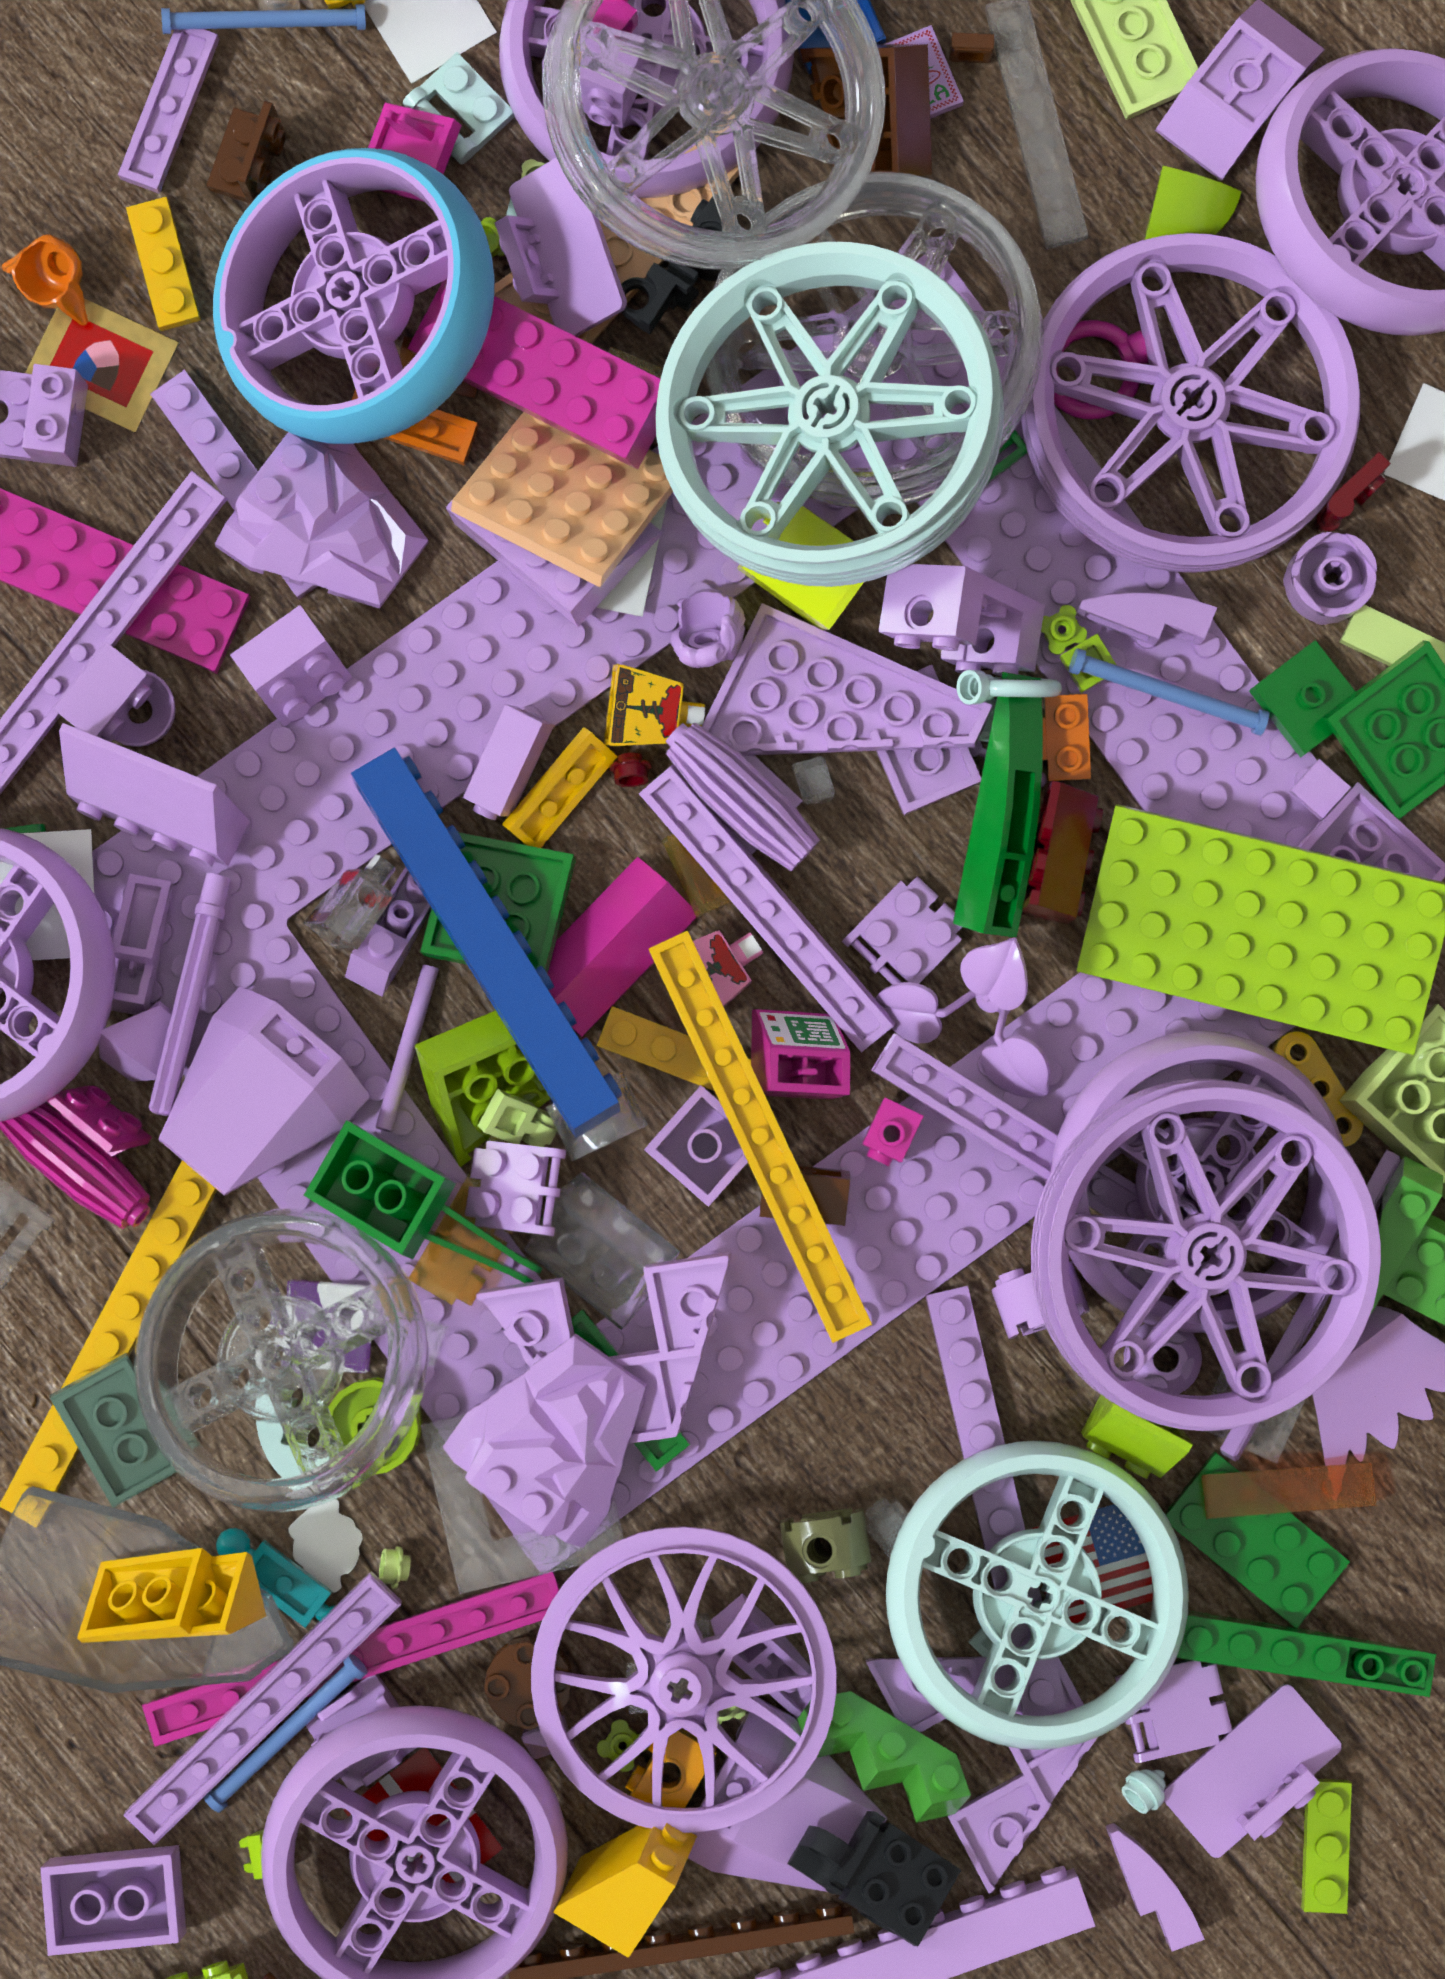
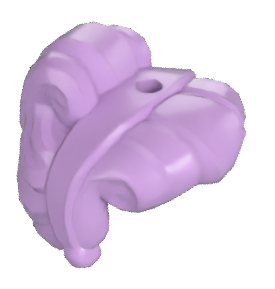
M702 589L690 595L688 599H679L677 604L679 606L678 621L680 628L672 634L670 639L671 646L674 648L679 660L692 668L710 667L721 661L734 660L743 643L744 623L746 620L743 609L738 601L715 589Z

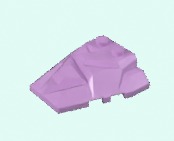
M288 432L238 497L235 503V511L225 523L215 542V547L250 571L260 574L268 571L288 577L291 583L301 586L303 582L328 589V594L380 609L427 546L428 539L381 481L373 468L370 467L354 444L317 442Z
M575 1334L534 1363L530 1369L513 1381L510 1380L500 1387L498 1392L484 1402L478 1403L468 1410L443 1445V1449L456 1465L467 1472L465 1478L469 1484L540 1535L548 1537L554 1534L566 1543L584 1548L610 1511L613 1492L617 1479L621 1474L624 1455L635 1427L647 1384Z

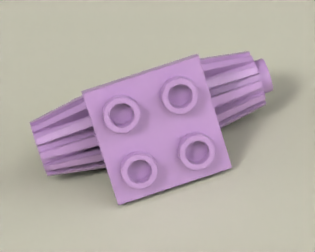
M682 723L667 738L666 743L670 748L666 755L694 792L719 816L751 855L758 849L789 871H792L819 843L820 839L796 809L803 800L755 755L743 756L739 751L697 723H693L689 728Z

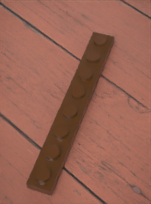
M828 1903L817 1906L816 1913L799 1915L798 1910H784L774 1913V1919L756 1922V1917L746 1916L731 1920V1926L715 1929L712 1923H702L688 1927V1933L671 1935L670 1930L652 1931L645 1934V1940L639 1941L629 1958L603 1942L601 1947L585 1949V1944L583 1943L569 1944L560 1947V1953L544 1956L541 1950H533L508 1975L509 1979H568L853 1934L855 1932L851 1907L842 1908L841 1903Z

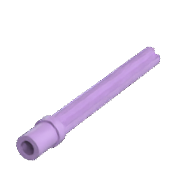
M206 873L200 900L195 907L194 915L196 917L149 1103V1110L157 1115L169 1116L179 1092L220 922H223L226 912L224 907L231 879L223 875Z

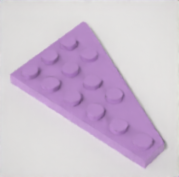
M762 603L702 727L739 751L743 756L965 748L976 746L993 711V705L987 702L977 705L965 704L958 697L957 689Z

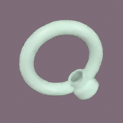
M966 670L959 676L957 681L958 697L963 703L968 705L981 704L993 697H1055L1062 691L1061 683L1054 679L1005 680L1001 679V677H993L980 670Z

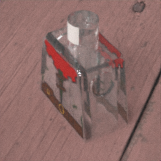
M375 854L364 870H346L303 924L335 949L357 950L393 899L394 895L384 885L395 872V867L383 857ZM359 892H360V895H361V900H360V902H359V900H358V893H359Z

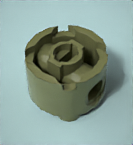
M852 1508L804 1514L800 1522H794L793 1517L779 1521L786 1567L801 1583L819 1580L818 1576L832 1571L835 1572V1578L861 1575L862 1570L868 1569L867 1564L872 1562L863 1508H858L854 1512H852ZM820 1538L826 1539L831 1544L832 1553L824 1551L820 1544Z

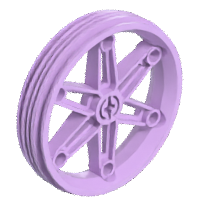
M1185 233L1150 238L1122 247L1102 257L1085 269L1065 288L1045 316L1029 350L1021 385L1020 413L1023 436L1034 471L1046 494L1076 529L1110 553L1130 562L1172 572L1197 573L1231 568L1258 559L1290 540L1318 514L1341 482L1351 460L1360 420V389L1352 348L1337 316L1307 296L1293 282L1275 255L1252 244L1229 237ZM1171 272H1195L1219 276L1242 284L1264 298L1203 353L1172 281ZM1149 276L1155 278L1159 282L1161 289L1159 291L1148 290L1144 287L1142 278ZM1130 283L1149 365L1079 355L1073 352H1062L1068 336L1081 318L1105 296ZM1267 306L1277 307L1283 314V320L1276 321L1271 319L1267 315L1265 308ZM1164 307L1187 362L1170 369L1168 368L1154 310ZM1290 321L1305 340L1318 368L1324 396V413L1239 386ZM1253 328L1261 337L1224 382L1209 367ZM1060 366L1071 368L1075 372L1076 380L1071 382L1062 380L1057 375L1056 368ZM1094 375L1154 385L1150 395V403L1091 385V377ZM1176 387H1178V388L1176 389V391L1174 392V394L1172 395V397L1170 398L1171 391H1172L1173 389H1175ZM1201 391L1202 394L1196 401V405L1190 409L1187 408L1179 416L1178 412L1183 407V403ZM1054 392L1140 420L1088 487L1071 464L1060 439L1055 416ZM1230 404L1289 422L1288 431L1226 422L1230 411ZM1209 410V416L1202 420V418ZM1156 424L1162 433L1171 439L1126 479L1118 472L1119 469ZM1305 426H1316L1321 431L1322 440L1314 441L1310 439L1305 433ZM1209 438L1212 439L1226 498L1215 499L1193 443L1202 442ZM1231 442L1299 451L1306 454H1317L1306 479L1293 497L1274 513L1250 526L1249 514L1247 513ZM1177 453L1211 536L1188 537L1161 533L1138 525L1114 510ZM1107 486L1114 493V501L1107 503L1099 500L1095 494V487ZM1228 515L1233 517L1238 524V531L1229 532L1223 529L1219 520L1220 516Z
M1210 1078L1178 1080L1143 1089L1123 1098L1087 1124L1058 1159L1045 1184L1036 1211L1031 1241V1272L1040 1314L1050 1337L1072 1369L1103 1397L1134 1415L1160 1425L1196 1431L1227 1430L1267 1420L1294 1407L1324 1385L1345 1362L1366 1327L1377 1293L1381 1266V1241L1378 1220L1371 1195L1352 1156L1337 1136L1305 1108L1282 1095L1240 1082ZM1202 1111L1231 1112L1253 1118L1278 1131L1263 1149L1215 1197L1179 1115ZM1167 1119L1170 1124V1133L1165 1140L1159 1142L1155 1137V1126L1160 1120ZM1140 1131L1164 1221L1076 1213L1087 1185L1102 1163L1122 1143ZM1292 1141L1295 1145L1296 1153L1290 1162L1285 1163L1281 1156L1282 1148L1287 1142ZM1173 1154L1177 1155L1202 1212L1190 1215L1184 1219L1166 1158ZM1309 1161L1327 1188L1335 1210L1339 1229L1340 1258L1257 1238ZM1267 1170H1270L1275 1175L1274 1179L1238 1229L1233 1222L1224 1216ZM1083 1221L1087 1227L1086 1237L1082 1242L1074 1244L1070 1238V1231L1076 1223ZM1109 1231L1168 1237L1165 1244L1164 1258L1105 1244V1233ZM1204 1246L1208 1247L1207 1252L1211 1256L1207 1262L1203 1261L1204 1256L1200 1252ZM1069 1250L1154 1271L1101 1349L1085 1327L1075 1303L1069 1275ZM1247 1250L1305 1264V1275L1302 1277L1245 1272L1243 1270L1246 1264ZM1335 1264L1338 1269V1277L1332 1285L1327 1286L1324 1281V1274L1329 1266ZM1172 1280L1179 1287L1188 1291L1143 1339L1136 1334V1331ZM1248 1288L1333 1295L1323 1320L1307 1344L1287 1364L1273 1374H1270ZM1227 1289L1229 1290L1244 1351L1237 1354L1232 1349L1210 1298L1211 1295L1222 1293ZM1197 1312L1232 1392L1206 1396L1180 1395L1149 1387L1132 1377ZM1123 1346H1128L1130 1350L1129 1361L1122 1367H1116L1114 1363L1116 1351ZM1249 1367H1254L1256 1371L1255 1381L1249 1387L1243 1388L1241 1384L1243 1372Z

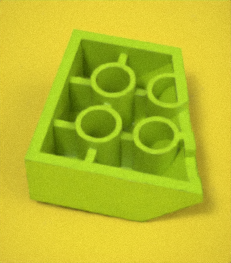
M496 1010L415 1045L432 1110L453 1157L460 1167L472 1159L469 1153L486 1140L496 1141L498 1139L484 1133L478 1127L497 1089L530 1101L537 1108L551 1099Z

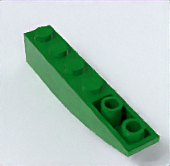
M1002 672L1001 679L1041 680V678L1008 672ZM997 697L953 920L955 925L983 934L1017 937L1034 854L1040 808L1043 759L1042 697Z
M1188 1610L1185 1633L1176 1658L1430 1697L1436 1654L1342 1635Z

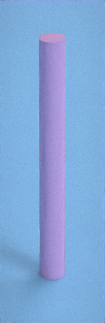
M422 965L375 1128L383 1131L392 1132L415 1054V1045L420 1037L439 971L438 968Z

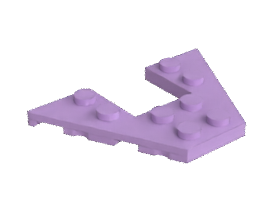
M731 1252L646 1264L643 1268L659 1349L609 1356V1358L647 1384L635 1427L628 1444L677 1437L729 1267L732 1256ZM563 1277L483 1289L476 1293L479 1302H484L505 1331L503 1333L521 1350L522 1358L530 1368L534 1363L574 1335Z
M936 1657L950 1677L972 1695L987 1657ZM1059 1657L1056 1658L1067 1709L1038 1716L1063 1713L1084 1705ZM900 1658L866 1660L895 1718L918 1732H922L946 1719L918 1691L906 1673ZM1002 1665L995 1672L994 1679L998 1688L1008 1687L1013 1682L1014 1673L1011 1665ZM1019 1703L1015 1714L1023 1715L1021 1703ZM1097 1738L1057 1749L1032 1750L1009 1747L1022 1773L965 1803L956 1814L948 1816L989 1894L994 1891L1000 1877L1015 1855L1019 1854L1030 1833L1036 1829L1051 1807V1802L1066 1780L1070 1779L1078 1767L1079 1761L1085 1752L1089 1751Z

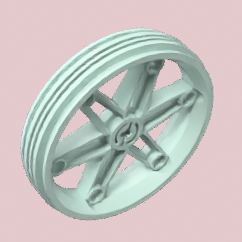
M820 242L787 248L764 256L725 279L694 309L672 344L663 368L656 406V437L663 469L677 500L693 525L713 546L738 564L764 576L806 586L832 587L875 580L915 563L938 547L959 527L978 502L998 458L1004 425V395L998 365L988 336L967 302L952 286L916 261L888 249L854 242ZM828 286H856L879 290L877 296L828 361L783 299L794 293ZM899 299L906 300L903 307L895 310L888 309L891 302ZM769 305L777 306L771 314L759 315L764 307ZM919 309L931 317L943 329L957 348L967 371L969 387L961 385L934 386L882 383ZM751 316L784 386L704 397L696 396L705 370L719 347L739 325ZM880 325L886 328L887 331L859 384L843 376ZM785 329L819 375L808 380L801 387L776 337L778 333ZM966 403L970 405L969 409L963 414L955 415L950 413L951 409L957 404ZM870 404L934 406V414L870 421ZM789 407V425L726 423V414ZM699 414H709L708 419L704 423L699 425L691 424L693 419ZM950 432H966L959 455L943 483L920 508L910 515L875 442ZM692 441L777 445L747 506L743 509L739 521L731 516L714 499L704 485L697 468ZM857 442H859L884 494L874 501L840 454V452L851 448ZM801 444L804 448L814 452L815 455L778 504L771 499ZM830 468H832L878 533L854 542L826 546L800 545L778 540L781 533ZM888 515H902L900 522L891 527L882 525L883 520ZM762 518L771 519L765 529L761 531L751 530L757 520Z

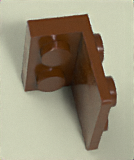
M264 101L259 115L233 107L206 185L208 190L251 204L271 184L273 172L269 168L273 156L281 154L286 140V131H283L281 119L273 103Z

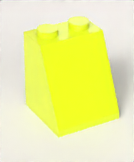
M804 506L799 509L778 539L788 543L810 546L838 545L854 542ZM764 518L762 522L768 526L771 519ZM740 564L737 567L739 571L808 623L817 628L830 630L864 583L832 587L806 586L764 576Z

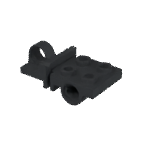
M715 191L709 202L703 199L698 204L690 220L694 225L687 236L684 237L680 234L672 244L667 255L671 258L667 270L653 263L646 274L647 278H629L621 284L625 296L633 289L643 290L648 295L649 301L644 308L633 310L626 306L621 313L649 335L668 307L674 310L678 305L688 312L692 301L696 300L699 295V290L693 287L698 277L706 281H716L723 278L731 268L732 233L729 228L730 199Z
M875 1811L866 1812L849 1844L825 1829L809 1825L787 1864L824 1887L829 1893L840 1895L838 1899L858 1909V1912L871 1922L918 1947L959 1876L961 1869L891 1823H883L886 1818Z

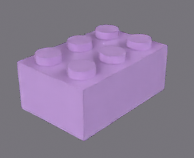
M179 1845L53 1857L40 1867L48 1956L179 1943L187 1932Z

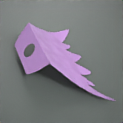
M1381 1306L1375 1307L1355 1348L1345 1362L1324 1385L1312 1394L1321 1436L1328 1486L1333 1502H1335L1339 1492L1349 1450L1352 1451L1359 1462H1362L1366 1451L1367 1433H1370L1385 1446L1394 1449L1398 1441L1399 1424L1397 1413L1399 1412L1415 1419L1432 1420L1433 1412L1425 1388L1445 1392V1343L1415 1325L1403 1314Z

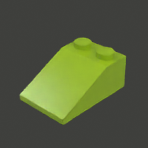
M1100 1395L1081 1431L1083 1437L1089 1440L1086 1445L1087 1448L1108 1459L1112 1453L1127 1460L1125 1468L1146 1479L1150 1473L1161 1478L1187 1455L1193 1446L1183 1429L1160 1425L1138 1417Z

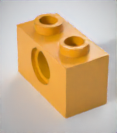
M681 1728L669 1736L665 1751L664 1763L671 1762L676 1764L681 1771V1775L674 1782H662V1806L685 1808L704 1776L703 1757L698 1739L684 1728ZM653 1743L647 1748V1750L652 1753ZM652 1755L645 1768L637 1765L625 1788L631 1791L629 1796L653 1804Z

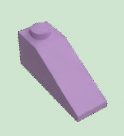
M741 1594L710 1620L715 1635L722 1634L735 1618L747 1599L744 1594ZM754 1605L740 1634L776 1625ZM785 1636L754 1645L735 1655L732 1659L752 1679L763 1680L812 1674L811 1666ZM812 1685L769 1694L797 1719L811 1700Z

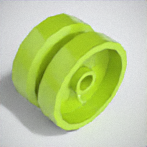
M382 1377L361 1379L338 1392L327 1407L323 1423L325 1444L334 1459L349 1471L368 1476L387 1473L406 1461L418 1446L423 1429L421 1408L411 1391L397 1381ZM371 1417H377L376 1423L382 1422L383 1427L381 1431L373 1433L368 1429L367 1422Z

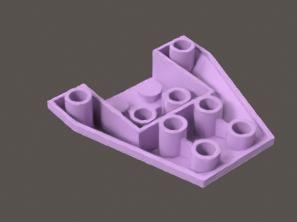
M240 986L212 1016L160 1134L159 1141L225 1196L340 1131L346 1120L350 1121L371 1096L345 1060L276 1001Z
M759 1698L786 1719L800 1734L802 1733L799 1723L794 1716ZM749 1711L736 1733L735 1743L769 1776L780 1767L796 1745L792 1739L775 1726ZM830 1755L816 1758L804 1777L787 1795L758 1815L726 1828L707 1832H691L697 1838L688 1859L712 1872L828 1892L824 1887L787 1864L809 1825L825 1829L849 1844L867 1811H875L886 1819L883 1823L886 1822L887 1816ZM727 1756L715 1778L714 1805L737 1798L754 1789L761 1782ZM706 1796L700 1807H706Z

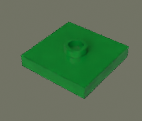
M1316 640L1249 690L1261 708L1269 712L1271 721L1300 758L1333 733L1322 717L1356 692Z

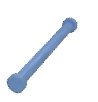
M356 4V9L170 12V8H161L163 34H171V30L331 26H357V30H366L364 4Z
M1076 648L1069 665L1070 673L1078 675L1081 671L1251 728V733L1259 736L1264 733L1268 724V711L1259 709L1258 712H1254L1087 656L1086 650Z
M350 1654L343 1661L344 1666L216 1788H213L203 1797L208 1806L218 1813L222 1812L228 1805L227 1800L317 1716L318 1712L324 1709L356 1678L361 1680L368 1673L362 1661L355 1655Z

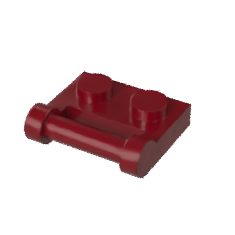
M1380 452L1349 479L1318 512L1314 521L1319 531L1323 533L1335 531L1341 524V520L1347 518L1354 510V501L1361 506L1387 481L1382 473L1391 463Z

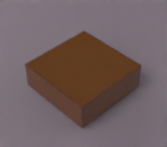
M952 32L949 60L951 62L968 63L991 62L995 34Z

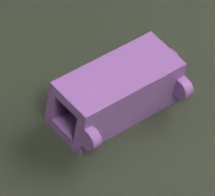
M505 704L463 796L464 799L475 804L472 809L474 812L491 820H496L497 816L509 817L519 803L554 724L518 706Z

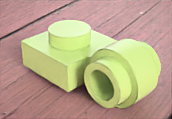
M497 1089L478 1127L484 1133L513 1144H519L522 1140L530 1146L544 1147L545 1144L550 1145L558 1131L556 1124L559 1119L553 1114L537 1108L530 1101Z

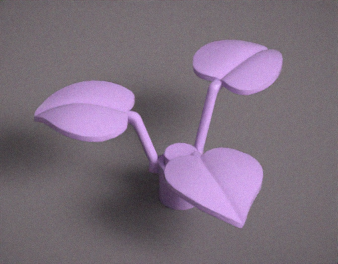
M1010 938L992 945L980 946L968 952L961 962L960 971L962 979L970 991L945 1008H938V998L933 990L912 982H903L886 987L875 998L895 1022L894 1027L891 1029L903 1039L914 1043H928L936 1039L942 1031V1023L939 1017L948 1016L971 999L976 998L978 1006L985 1012L999 1013L994 1034L996 1044L986 1046L981 1053L982 1065L987 1076L998 1087L1017 1096L1043 1097L1049 1093L1050 1068L1043 1050L1034 1041L1026 1037L1010 1036L1006 1040L1003 1037L1007 1015L1011 1010L1023 1003L1028 992L1026 965L1016 938Z

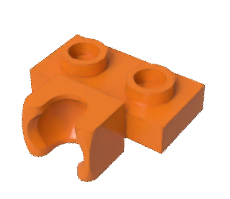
M1073 694L1044 697L1045 717H1043L1042 760H1047L1048 781L1091 779L1088 695Z

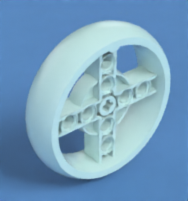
M1023 1441L995 1446L960 1461L944 1472L920 1496L905 1518L897 1535L887 1572L886 1606L891 1636L902 1665L918 1691L939 1713L961 1729L992 1743L1018 1749L1043 1750L1077 1745L1097 1738L1117 1728L1131 1718L1151 1699L1169 1674L1178 1655L1188 1617L1189 1591L1184 1556L1177 1536L1158 1503L1134 1477L1112 1461L1083 1448L1058 1442ZM1028 1474L1059 1476L1039 1529H1027L1013 1533L997 1542L989 1551L938 1531L944 1520L962 1501L977 1490L993 1482L1008 1477ZM1102 1495L1115 1504L1126 1516L1144 1547L1152 1576L1153 1599L1150 1620L1101 1600V1583L1097 1569L1089 1555L1082 1548ZM1073 1501L1079 1508V1518L1075 1523L1067 1526L1062 1521L1060 1512L1065 1503ZM1051 1542H1058L1063 1549V1557L1058 1564L1050 1566L1045 1561L1044 1551ZM961 1548L967 1554V1565L962 1571L953 1573L948 1567L947 1559L950 1552ZM1001 1565L1007 1572V1581L1000 1589L993 1590L988 1584V1573L993 1567ZM923 1568L973 1589V1604L981 1628L993 1643L972 1695L959 1686L944 1670L928 1642L920 1609V1582ZM1040 1583H1042L1041 1591L1046 1592V1598L1043 1602L1036 1600L1032 1606L1033 1598L1027 1596L1030 1587L1038 1588ZM1081 1599L1086 1605V1616L1079 1623H1072L1068 1618V1607L1075 1600ZM1121 1616L1126 1623V1632L1120 1639L1112 1640L1108 1635V1624L1115 1617ZM1025 1623L1031 1632L1030 1640L1022 1647H1015L1011 1640L1012 1630L1018 1624ZM1086 1637L1135 1657L1127 1671L1113 1686L1096 1699L1078 1708L1044 1716L1015 1714L1036 1661L1060 1657L1076 1648ZM1002 1665H1011L1014 1670L1013 1682L1008 1687L998 1688L994 1679L995 1672Z

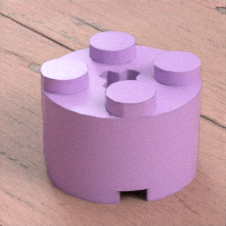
M1333 532L1320 533L1309 539L1296 552L1287 566L1283 582L1288 600L1300 615L1316 624L1327 625L1344 621L1355 614L1371 598L1376 586V559L1370 548L1354 535ZM1334 572L1338 578L1335 582L1328 584L1324 577L1326 574Z
M1070 1261L1069 1275L1072 1293L1079 1314L1082 1316L1088 1313L1090 1309L1073 1262ZM1019 1268L998 1276L999 1279L995 1281L996 1287L991 1291L1008 1339H1014L1019 1334V1328L1023 1336L1047 1329L1035 1296L1032 1272L1025 1274L1023 1268Z

